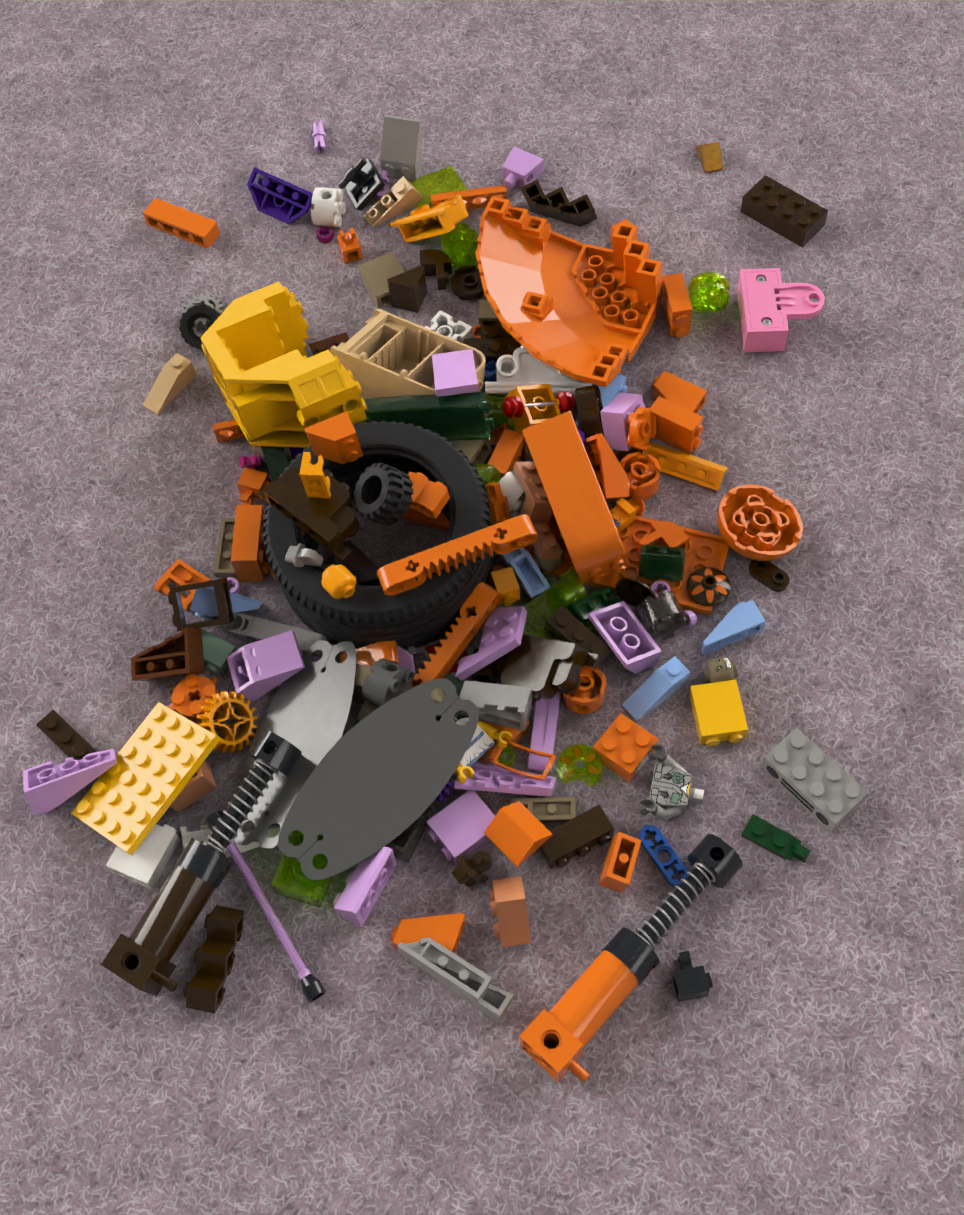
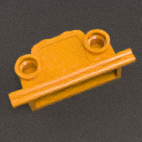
M457 195L430 208L429 204L422 205L411 211V216L397 219L391 222L390 226L391 228L398 226L404 241L409 243L448 233L455 228V224L469 215L461 195Z

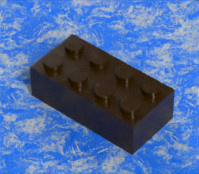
M765 175L743 196L740 212L803 248L825 226L828 210Z

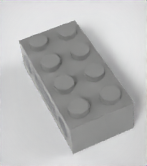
M795 728L765 755L761 764V768L831 833L865 801L868 795L864 788L798 728Z

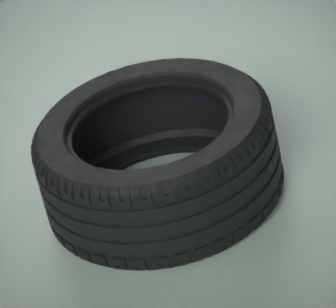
M372 421V423L368 424L367 422H363L361 425L354 424L353 427L357 433L363 456L345 464L323 458V470H329L334 475L335 480L339 483L344 482L352 490L350 493L352 502L355 498L353 493L356 489V482L360 479L359 476L365 472L368 466L371 467L374 463H384L406 474L409 472H420L428 478V481L443 483L447 487L450 499L441 511L449 520L448 531L443 543L493 525L487 492L477 469L468 460V457L458 447H455L454 443L448 441L445 437H440L438 433H434L432 430H425L421 426H415L411 423L407 425L405 422L397 423L396 421H391L390 423L386 421ZM311 446L303 449V452H310L311 464H317L318 456L313 454ZM303 452L290 462L289 467H285L278 479L291 468H301ZM267 502L263 537L267 558L287 601L299 619L305 625L307 624V627L313 632L326 636L329 642L333 644L350 641L353 642L355 649L376 642L396 641L397 646L406 651L409 649L408 647L414 646L418 648L419 646L427 645V642L431 640L434 642L439 637H443L445 632L452 631L451 624L458 625L456 618H461L460 609L479 583L484 582L488 585L491 578L490 574L493 571L495 561L494 551L493 556L485 553L483 560L476 556L475 563L468 559L467 566H464L461 562L458 565V569L450 566V572L448 573L442 569L440 576L433 572L432 579L426 577L422 585L397 595H385L381 585H356L355 592L349 598L334 599L321 584L324 572L322 568L306 564L303 567H295L293 563L285 561L290 545L297 546L301 543L306 548L317 551L319 543Z

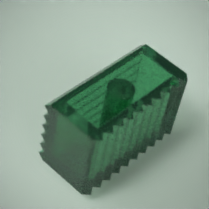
M641 545L639 577H644L648 580L661 578L670 582L682 581L686 548Z

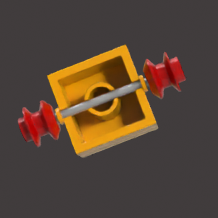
M550 384L516 386L504 398L502 411L507 418H511L516 432L523 434L522 431L525 428L561 415L563 412L572 411L575 405V398L569 391L564 393L558 392L554 396Z

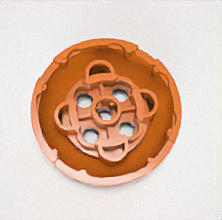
M748 484L731 489L723 497L717 510V525L722 538L735 552L752 560L773 561L788 555L800 541L803 526L798 511L787 498L783 500L774 494V490L760 485Z

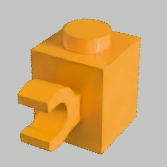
M512 567L491 572L493 589L502 594L499 605L504 604L505 607L513 605L516 600H520V588Z

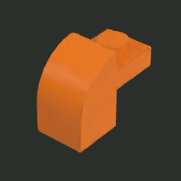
M657 521L651 524L650 534H644L638 540L637 552L643 558L661 548L671 560L688 550L690 538L675 523Z

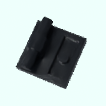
M362 157L345 172L344 178L337 184L341 189L346 188L354 206L360 211L385 186L373 161L368 158L365 160Z

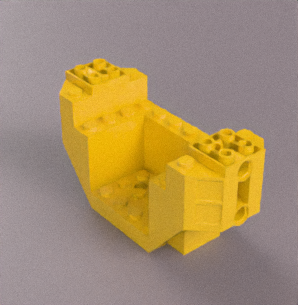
M279 281L233 300L202 335L201 347L213 378L221 390L224 401L250 446L306 448L310 447V443L304 428L346 411L354 426V424H359V422L367 419L365 414L367 405L364 399L360 397L362 389L357 380L354 381L351 371H346L344 366L340 364L337 356L333 357L330 351L326 350L307 358L305 352L307 345L304 339L309 338L307 333L309 325L306 319L302 317L303 307L300 301L297 302L294 293H290L287 287H283Z

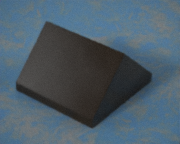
M423 265L387 279L392 307L418 313L427 294Z

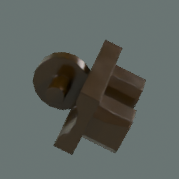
M485 851L474 853L472 858L462 854L457 858L460 865L451 872L460 884H465L467 887L472 886L477 881L484 883L489 879L483 873L487 872L492 866L491 855Z

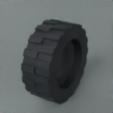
M195 305L192 308H188L183 313L182 319L179 322L181 337L191 347L202 349L201 337L197 336L193 330L194 322L198 318H206L212 325L221 314L217 310L205 305Z

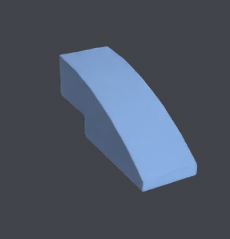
M524 548L507 554H498L507 568H513L518 584L531 599L550 589V585L530 553L525 551Z

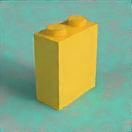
M736 680L693 685L690 687L689 697L700 744L716 746L722 741L738 743L743 738H746L748 727Z

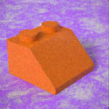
M347 411L304 428L315 456L319 457L321 455L324 459L340 464L353 462L363 456L357 433Z

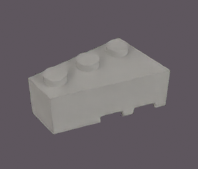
M464 681L460 698L462 700H470L478 707L479 720L525 731L532 709V687ZM463 710L458 711V715L469 717L467 712Z

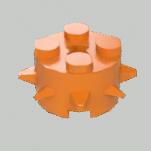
M195 674L187 675L185 679L172 688V703L167 707L196 724L202 723V720L197 718V715L204 714L200 707L207 706L205 700L208 698L212 699L213 694H221L215 686L217 678L214 677L210 680ZM221 706L215 711L213 720L219 716Z

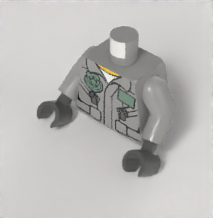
M661 744L651 746L656 753H649L648 758L650 760L658 759V762H655L650 796L640 801V804L646 806V808L640 810V814H650L666 821L680 816L681 813H686L688 801L702 804L704 789L690 787L692 775L666 754L665 748Z

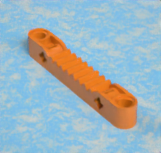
M519 515L387 564L377 571V576L385 595H397L422 585L426 577L432 579L433 572L440 576L442 569L448 573L450 572V566L458 569L460 562L467 566L468 559L475 563L476 556L483 560L485 553L493 556V551L497 554H507L532 544L537 540L538 535L528 515Z
M484 582L479 583L475 587L473 593L460 609L461 618H456L458 625L451 624L450 627L453 632H445L448 639H440L442 647H434L437 654H429L431 662L424 661L423 663L426 668H419L420 674H414L411 689L433 679L445 678L500 603L501 593Z

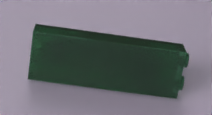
M486 392L462 393L436 397V394L366 398L365 400L367 419L364 422L386 421L390 423L391 421H396L397 423L405 422L407 425L411 423L415 426H421L425 430H432V432L438 433L440 437H445L448 441L491 439L493 431L496 430L497 426L496 419L493 418L491 413L492 403L488 400Z

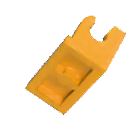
M303 452L299 475L307 497L330 499L331 482L328 476L325 478L323 472V457L319 455L318 463L312 465L310 462V452Z

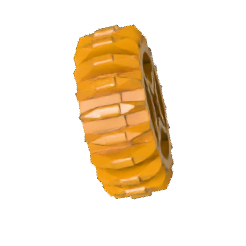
M222 691L220 695L215 693L212 695V699H206L207 706L200 707L204 714L197 715V718L202 720V723L197 725L215 734L220 739L213 750L219 748L220 753H225L226 750L228 753H234L235 749L240 751L243 749V745L250 744L248 738H254L255 734L252 730L258 729V726L254 725L253 721L258 720V716L252 715L256 708H249L251 701H244L245 695L240 694L237 696L235 691H231L229 694L227 691ZM231 705L237 708V710L241 714V717L237 716L234 713V709L231 708ZM221 706L218 718L213 720L215 711ZM228 719L235 720V722H231L227 725L220 724V722H224ZM240 724H242L241 730L237 735L236 729ZM214 727H217L221 730L222 736H224L225 740L217 735V733L214 730Z

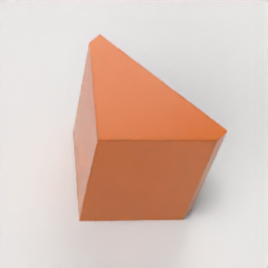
M520 801L500 808L484 832L489 840L517 868L552 836V833Z

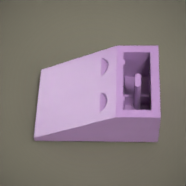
M293 630L244 645L226 657L236 694L245 695L244 698L251 701L257 700L305 668Z

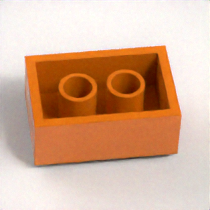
M262 505L236 506L231 563L239 582L264 581L265 574L269 573V562L266 561L267 554L263 537L264 516L266 513Z

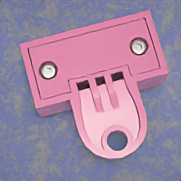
M780 268L740 270L737 299L744 353L784 351L789 331L787 320L809 319L819 315L824 306L825 297L823 292L817 286L809 283H782ZM809 299H817L819 302H811Z

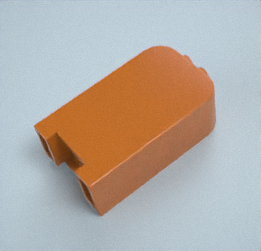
M571 411L523 429V435L561 531L557 535L558 540L564 539L582 585L591 581H601L606 578L605 576L612 573L619 574L624 572L629 567V561Z

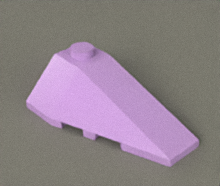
M109 749L90 753L81 760H74L73 757L66 758L65 763L54 765L53 761L24 770V794L33 814H45L52 811L53 808L61 805L117 763L115 750Z

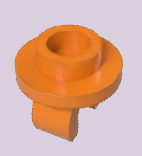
M639 497L626 499L636 509L635 515L641 517L645 511L644 501Z

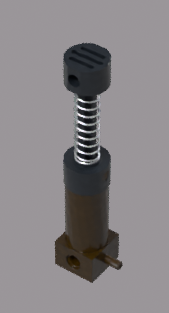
M263 729L248 753L256 760L254 762L256 766L253 770H249L251 774L248 778H244L246 782L243 786H239L241 789L239 793L233 794L235 799L233 802H228L230 807L228 810H223L225 815L222 819L218 818L219 824L217 827L212 826L214 832L212 835H207L208 841L203 840L199 842L191 838L177 860L174 869L130 937L120 934L101 963L103 967L140 991L157 996L163 987L170 992L176 990L177 983L169 978L176 965L170 962L210 897L216 888L218 889L234 864L226 858V847L232 845L231 839L233 837H238L236 833L238 828H243L242 822L248 820L247 814L253 812L252 806L258 804L257 799L259 796H263V789L269 788L267 783L269 780H274L272 775L275 773L287 778L301 756L302 752L297 747L277 734Z

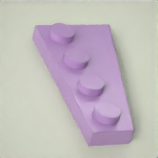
M475 761L470 766L474 771L472 779L465 775L467 781L461 784L456 778L454 789L551 797L555 788L556 777L546 776L544 781L512 773L494 764ZM519 770V771L526 772V773H529V774H534V775H539V776L542 775V774H538V773H533V772H528V771Z

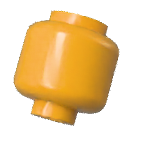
M331 565L323 572L321 584L334 599H346L355 592L356 578L344 565Z

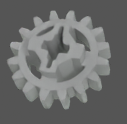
M200 293L199 297L192 295L193 300H186L187 304L183 305L182 315L188 308H192L195 305L211 307L217 310L219 314H222L225 309L222 300L218 299L217 295L211 297L210 293H207L206 296ZM198 318L194 322L193 327L196 326L197 331L201 327L207 331L211 323L206 318Z

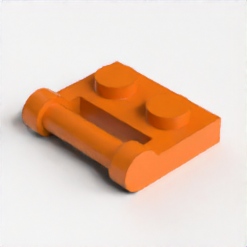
M178 559L156 582L154 590L159 593L163 592L168 596L170 592L168 584L170 582L179 586L209 581L211 579ZM196 589L187 590L190 593L187 597L181 595L183 609L187 612L190 611Z

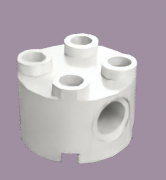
M316 187L314 189L311 204H314V209H311L314 225L341 228V215L345 214L346 203L342 202L343 189Z
M512 470V472L509 471L499 481L503 496H507L511 518L519 516L520 509H522L526 494L515 471Z

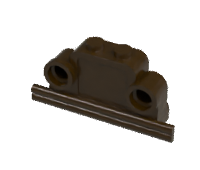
M300 468L287 470L277 481L266 485L258 493L261 498L341 561H346L353 553L352 550L343 544L345 539L354 536L360 527L358 518L352 509L353 502L350 495L352 490L346 483H339L335 480L334 475L329 470L325 469L323 472L325 478L328 476L331 482L330 499L307 497L299 475Z
M523 634L521 645L495 661L494 669L501 675V682L504 685L532 687V699L540 701L541 698H553L557 690L564 694L574 693L581 684L580 671L582 666L596 669L600 655L588 653L575 643Z

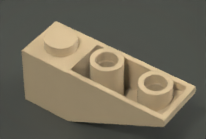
M403 176L363 216L372 227H375L412 209L423 197Z

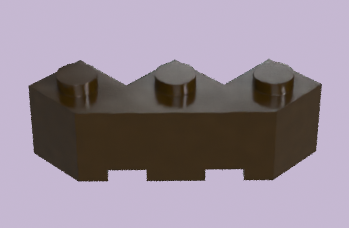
M538 179L521 187L523 196L530 211L576 226H583L597 219L587 194L569 202L563 187L545 195Z
M216 905L212 912L206 915L204 928L207 929V938L201 947H198L195 951L196 974L190 982L186 983L184 988L186 1008L215 1014L221 1005L226 991L223 988L226 976L230 975L236 956L234 954L236 941L240 942L243 931L244 910Z

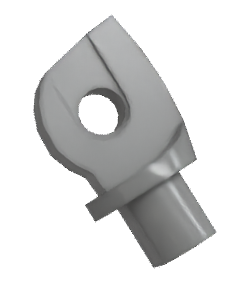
M301 543L297 546L290 545L285 556V561L293 563L295 567H303L305 564L321 566L324 560L317 551L308 549Z

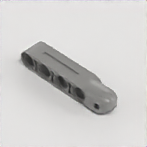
M234 613L235 621L224 624L228 635L245 640L248 643L293 630L300 652L303 654L317 641L324 640L329 642L326 636L320 633L241 613ZM242 624L240 628L231 630L232 625ZM316 650L312 653V656L320 658L323 655L321 650Z

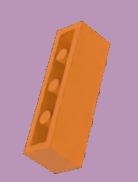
M157 198L143 212L148 226L207 249L220 235L219 227L215 220L208 219L198 213L190 212Z

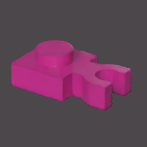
M251 455L250 457L239 456L242 469L247 467L258 470V467H263V459L261 457H256V455Z

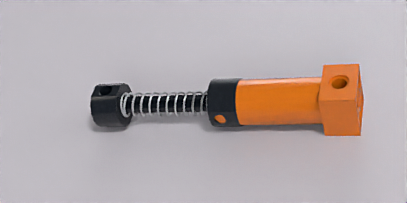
M707 834L687 856L694 870L687 872L688 877L681 879L682 884L680 886H674L675 892L668 893L669 898L662 900L663 905L661 907L656 906L657 912L655 914L650 913L651 918L648 922L643 921L645 925L642 929L637 928L638 933H634L628 928H621L601 950V954L550 1011L547 1012L543 1009L519 1036L520 1047L555 1080L559 1082L570 1070L582 1082L586 1081L589 1073L577 1063L583 1055V1047L632 991L660 963L658 956L654 952L655 944L661 943V937L668 936L667 930L674 929L673 923L680 922V915L685 916L686 908L691 909L693 907L692 902L699 901L698 895L705 894V888H710L711 884L715 887L723 888L743 866L742 860L736 851L721 838L713 834ZM549 1043H554L557 1045V1047L554 1049H548L546 1045Z

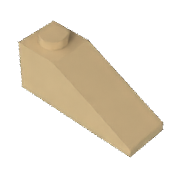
M176 353L163 366L142 406L158 415L196 376L192 361Z

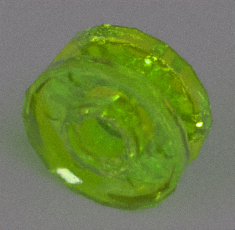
M705 272L696 275L689 282V298L694 310L699 312H719L729 304L730 283L724 275L716 272Z

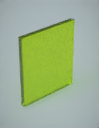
M452 165L417 178L416 181H409L423 197L415 205L416 208L425 204H429L430 208H432L430 202L431 194L467 190Z

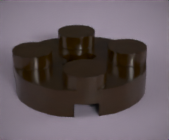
M474 265L458 268L455 271V275L451 277V289L459 299L473 300L484 295L479 269H476Z

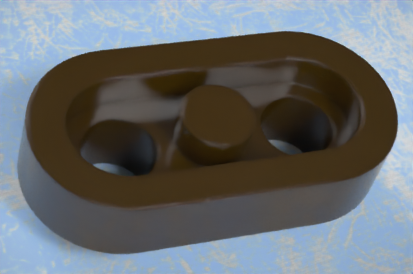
M752 560L750 562L749 574L754 579L775 592L787 589L790 578L785 571L769 561ZM779 577V578H781L782 580H781V581H778V580H776L775 578Z

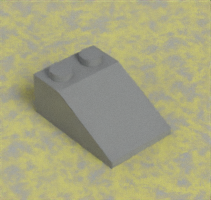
M384 115L380 165L381 171L386 170L388 176L396 178L404 176L408 180H417L422 169L421 120Z

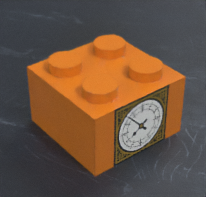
M620 713L595 743L592 752L598 754L595 758L597 761L628 783H631L649 760L648 754L655 752L651 746L658 744L659 739Z

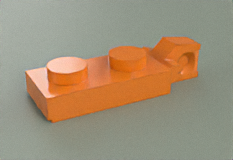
M500 483L486 484L485 489L488 496L492 524L495 525L511 519L507 496H503Z

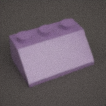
M624 601L588 614L587 617L626 669L636 674L654 666L662 651Z
M383 847L370 857L357 863L356 870L350 872L346 879L344 891L338 893L334 900L333 906L336 915L360 927L363 926L397 865L393 850L389 847Z

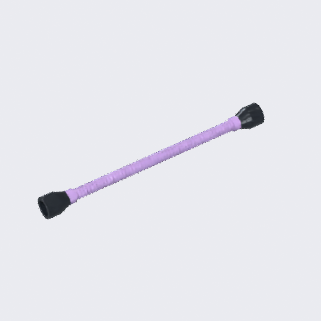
M216 811L206 818V823L212 832H214L212 826L217 827L219 824L218 818H223V811ZM231 839L232 845H228L226 847L238 866L239 871H241L242 876H244L243 878L247 881L246 883L258 904L262 907L264 915H266L267 920L271 923L270 925L278 939H280L279 941L283 945L284 950H286L287 955H289L295 969H297L298 977L301 980L302 992L309 1003L324 995L326 990L320 980L313 976L309 969L305 968L304 962H302L298 952L294 949L292 941L288 938L289 936L282 927L281 922H279L254 875H252L241 852H239L235 842Z

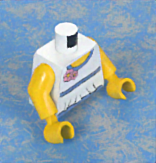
M454 717V720L458 725H465L469 721V717L456 720ZM478 720L473 738L454 774H458L457 779L459 783H466L467 777L465 775L472 779L474 771L470 766L495 744L493 740H497L500 748H506L508 743L503 741L502 738L511 741L512 734L509 731L499 733L496 728Z

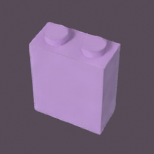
M469 790L426 821L428 827L426 833L433 843L438 841L443 847L440 849L443 856L448 861L452 859L457 865L459 863L457 858L462 854L469 856L489 841L484 832L495 815L474 790Z

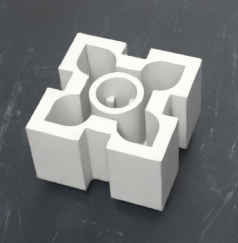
M441 310L432 318L431 327L425 326L429 330L463 343L464 338H473V330L470 325L460 320L457 323L453 322V317Z

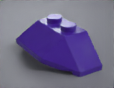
M253 168L247 186L251 191L258 211L287 224L293 223L309 212L313 193L258 168Z

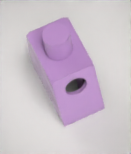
M514 146L502 167L504 187L511 190L515 184L523 187L533 182L544 172V159Z

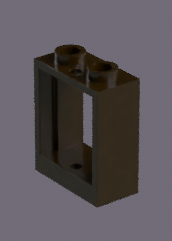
M227 578L169 588L168 600L170 605H173L174 614H172L173 625L177 627V632L186 627L203 628L235 621ZM214 586L219 619L186 624L180 592Z

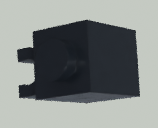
M689 951L680 952L678 961L681 970L674 971L672 975L678 1002L708 996L709 988H712L710 973H705L704 966L692 967Z

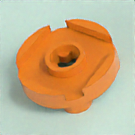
M639 407L634 413L629 414L628 446L634 447L637 450H647L652 445L649 444L650 438L655 437L657 423L656 416L650 412L653 411L651 408Z

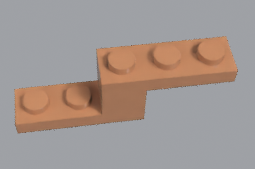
M529 461L515 462L513 469L526 494L519 515H528L538 535L537 540L532 545L539 559H560L562 551L548 525L553 510L535 463Z

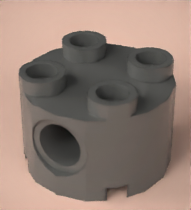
M380 659L370 668L373 671L371 676L366 675L362 692L363 697L367 701L380 707L411 689L414 671L387 659Z

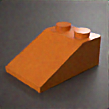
M600 433L586 438L587 454L606 502L630 496V483L627 480V474L603 434Z

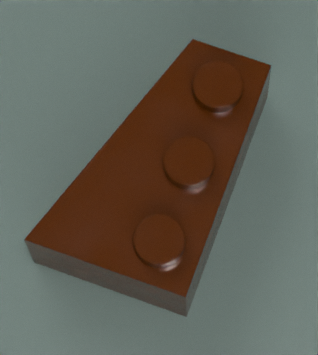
M186 627L175 636L164 639V642L151 646L131 658L132 680L155 681L184 677L190 674H205L202 629Z

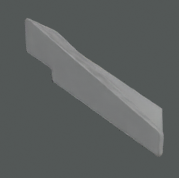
M430 937L422 938L418 942L408 944L402 942L398 944L399 954L500 1024L513 999V994L491 985L492 978Z

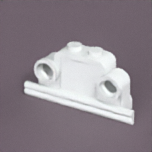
M521 346L514 351L513 356L507 354L499 357L496 363V382H485V394H496V401H504V398L516 386L550 384L554 396L558 392L564 393L569 391L575 398L576 388L592 386V384L579 382L534 358Z

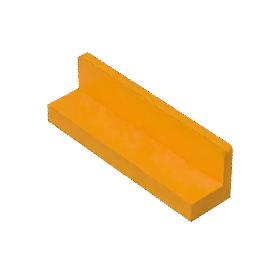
M652 441L649 442V444H652L650 448L643 450L642 455L647 456V454H650L658 460L661 472L716 491L719 490L724 474L728 470V467Z

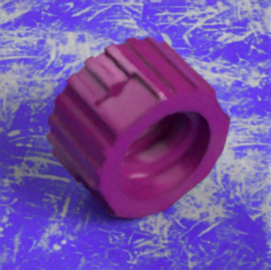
M322 226L316 231L317 239L320 243L326 244L334 239L333 230L328 226Z

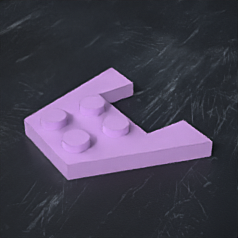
M523 606L496 608L482 626L484 630L478 653L463 657L459 661L456 676L461 681L521 645L527 617L526 609Z

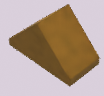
M720 142L695 146L705 173L723 170Z

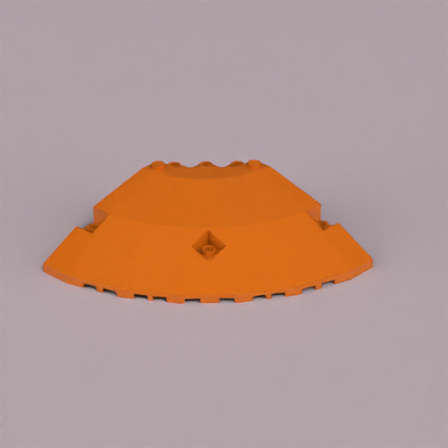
M492 197L481 215L480 233L477 239L478 246L475 254L484 295L503 328L534 358L575 380L607 387L622 371L623 363L631 361L657 316L656 310L663 297L662 262L650 259V244L638 241V227L635 225L619 222L612 235L613 249L583 244L551 230V223H547V219L529 216L528 209L510 206V200Z

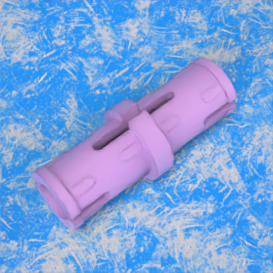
M318 120L317 126V122L314 121V133L312 134L315 144L314 150L315 153H320L321 147L322 153L326 152L324 123Z

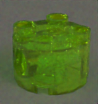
M457 223L453 230L440 235L441 251L450 257L452 267L460 268L476 263L475 252L478 246L476 230L474 228L472 230L465 223Z

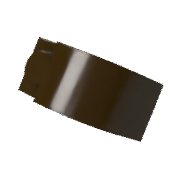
M436 249L419 250L420 265L424 267L425 276H437L438 290H445V283L449 282L448 274H452L450 257L445 252Z

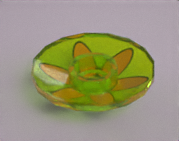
M574 744L560 753L557 760V773L565 784L570 781L579 780L592 787L599 781L603 773V762L600 754L594 748L585 744ZM583 761L585 765L580 768L576 765V762Z

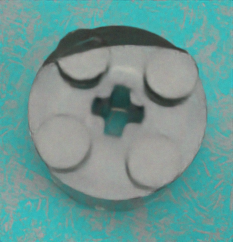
M670 591L657 593L659 597L651 599V597L644 599L635 609L636 618L652 639L662 638L665 641L673 638L674 632L688 623L681 605L674 593Z

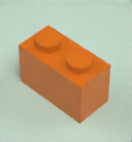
M618 832L611 839L598 885L619 893L629 886L641 840Z

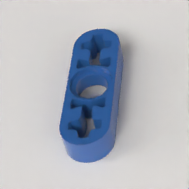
M652 825L643 827L639 834L642 847L668 884L675 888V885L680 886L682 882L678 879H672L674 873L669 867L676 862L674 870L678 874L683 873L682 879L688 877L687 868L657 827ZM647 832L650 835L655 834L654 841L658 847L654 851L651 850L654 848L650 839L645 840ZM665 851L669 853L671 859L669 862L662 863L657 859V854Z

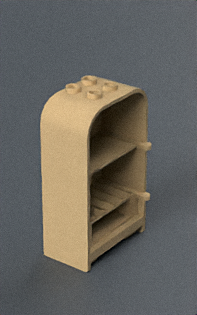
M375 309L374 315L365 322V326L346 343L342 342L337 347L332 346L330 348V353L333 357L337 356L340 364L344 366L346 371H351L354 381L357 380L362 389L360 397L380 406L414 399L436 397L432 355L473 349L479 391L441 397L464 399L472 403L476 408L482 402L486 361L481 351L381 309ZM449 423L444 425L428 427L438 430H444V428H454L459 423Z

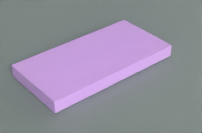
M473 349L432 355L436 397L479 391Z

